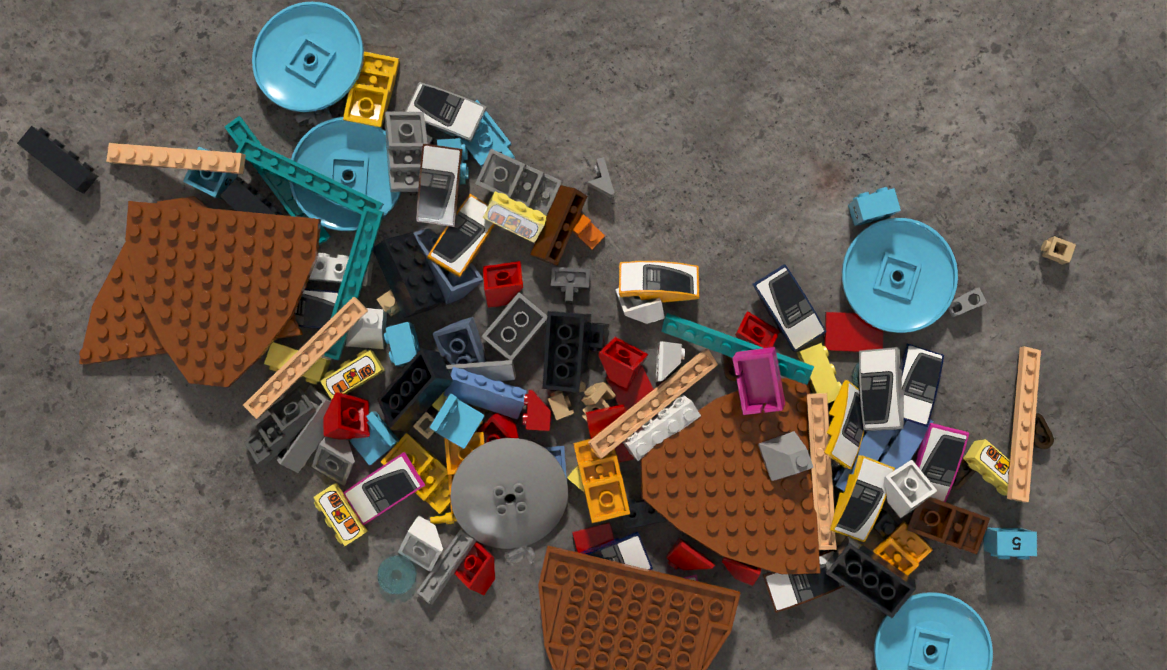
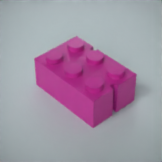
M770 347L736 352L733 357L735 374L739 375L737 377V384L743 415L761 413L764 403H766L765 412L782 411L785 406V398L776 348Z

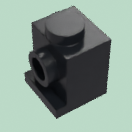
M591 322L590 350L601 351L607 345L609 324ZM597 333L600 334L599 340H597L595 337Z

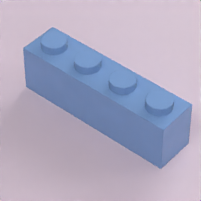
M452 368L450 375L453 382L444 391V396L448 397L451 393L462 402L518 419L524 406V396L527 390L505 384L501 381H495L464 369Z
M904 418L903 429L894 430L895 432L879 457L878 462L894 467L895 470L909 462L922 442L930 423L934 421L928 418L927 424Z
M864 431L859 452L852 469L850 470L842 466L840 470H837L832 476L833 486L844 492L849 474H854L858 455L878 461L895 431Z

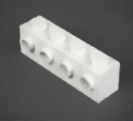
M318 253V259L309 280L341 283L349 256L337 255V258H332L330 254ZM369 262L364 278V286H371L373 263Z
M682 395L626 438L623 444L629 453L639 461L656 444L681 431L701 415L694 403Z

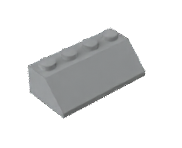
M312 385L308 387L305 394L316 410L296 437L275 457L282 466L297 473L305 466L307 460L317 449L318 444L324 437L323 417L331 403V398Z

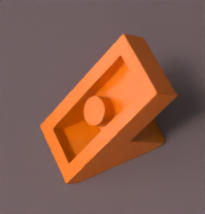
M580 213L572 232L593 250L605 235L591 223L588 217Z

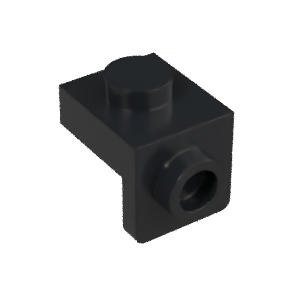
M881 509L873 528L886 540L898 527V524L886 511Z

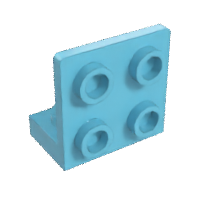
M450 393L429 428L464 449L484 418V414L458 400L456 396Z
M372 411L366 416L369 420L367 423L370 429V436L348 439L369 465H372L400 441L376 411Z

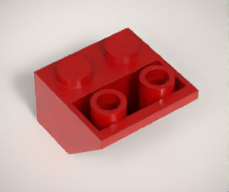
M529 390L528 394L524 396V405L527 406V413H523V425H526L527 430L550 431L552 411L535 391Z

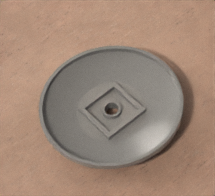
M519 438L493 440L473 450L457 468L451 485L452 510L462 529L478 542L501 549L525 547L544 538L560 521L568 499L567 480L557 459L544 447L532 441ZM507 494H514L516 496L511 502L504 499Z

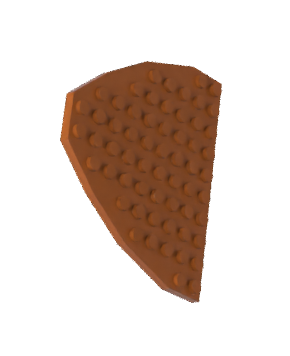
M128 201L125 241L139 301L162 346L188 383L230 387L264 355L294 315L316 264L321 219Z
M781 378L785 398V406L782 411L765 412L766 403H764L761 413L743 415L739 390L716 398L698 410L701 415L698 419L681 431L664 439L661 443L656 444L640 459L642 499L681 532L723 557L782 575L820 573L818 524L813 500L812 468L771 481L758 446L759 443L795 431L807 448L811 458L807 394H810V382L805 385L789 378Z
M547 546L538 584L544 646L553 670H707L731 633L741 593L740 591Z

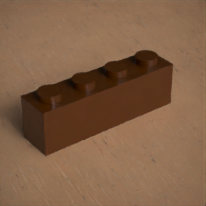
M560 185L546 217L545 225L530 255L543 262L558 266L588 197L576 188Z

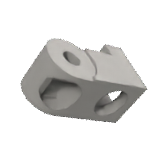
M979 287L953 299L948 310L951 317H955L987 302Z

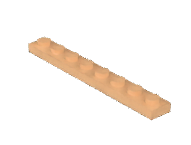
M109 143L106 162L243 174L246 155L232 152Z
M353 297L243 406L256 419L260 418L368 312L365 306L356 297Z
M1026 346L1020 347L1007 492V499L1023 503L1029 502L1041 357V350Z
M709 349L701 351L592 438L588 444L597 457L602 459L715 368L718 364Z
M827 393L807 394L810 452L814 467L812 468L814 508L817 512L819 550H837L836 532L830 531L835 513L831 458L824 453L830 441V436L826 434L829 428Z

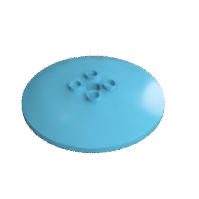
M302 2L291 5L275 14L260 31L252 54L254 77L263 93L282 108L296 112H312L327 108L342 99L351 90L360 75L364 60L362 37L350 17L332 5L322 2ZM315 56V61L307 64V59Z
M343 117L333 118L309 130L299 141L292 154L291 160L383 203L384 205L381 209L384 212L383 218L393 209L401 195V192H390L386 132L380 127L344 121ZM352 171L353 178L349 181L344 180L345 172ZM289 181L296 203L309 218L321 219V226L333 230L355 231L358 229L361 219L360 214Z
M891 218L867 227L850 244L842 264V285L850 306L865 322L887 332L907 333L931 325L949 308L957 289V263L950 246L933 228L913 219ZM895 271L900 272L902 275V279L899 282L895 281L892 277Z
M927 592L910 596L893 618L888 615L884 617L876 634L874 657L877 670H991L993 647L984 621L972 607L953 596L937 592ZM929 645H934L935 652L932 655L926 654V648Z

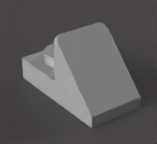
M604 157L596 159L597 165L594 166L596 176H600V178L588 181L587 186L612 198L615 193Z

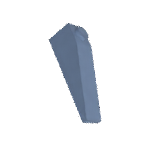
M429 228L414 233L441 290L446 305L464 298L483 282L482 276L472 263H470L459 278L428 259L427 256L439 239V236Z
M473 317L454 322L433 333L439 352L443 357H446L451 365L486 362L480 335Z

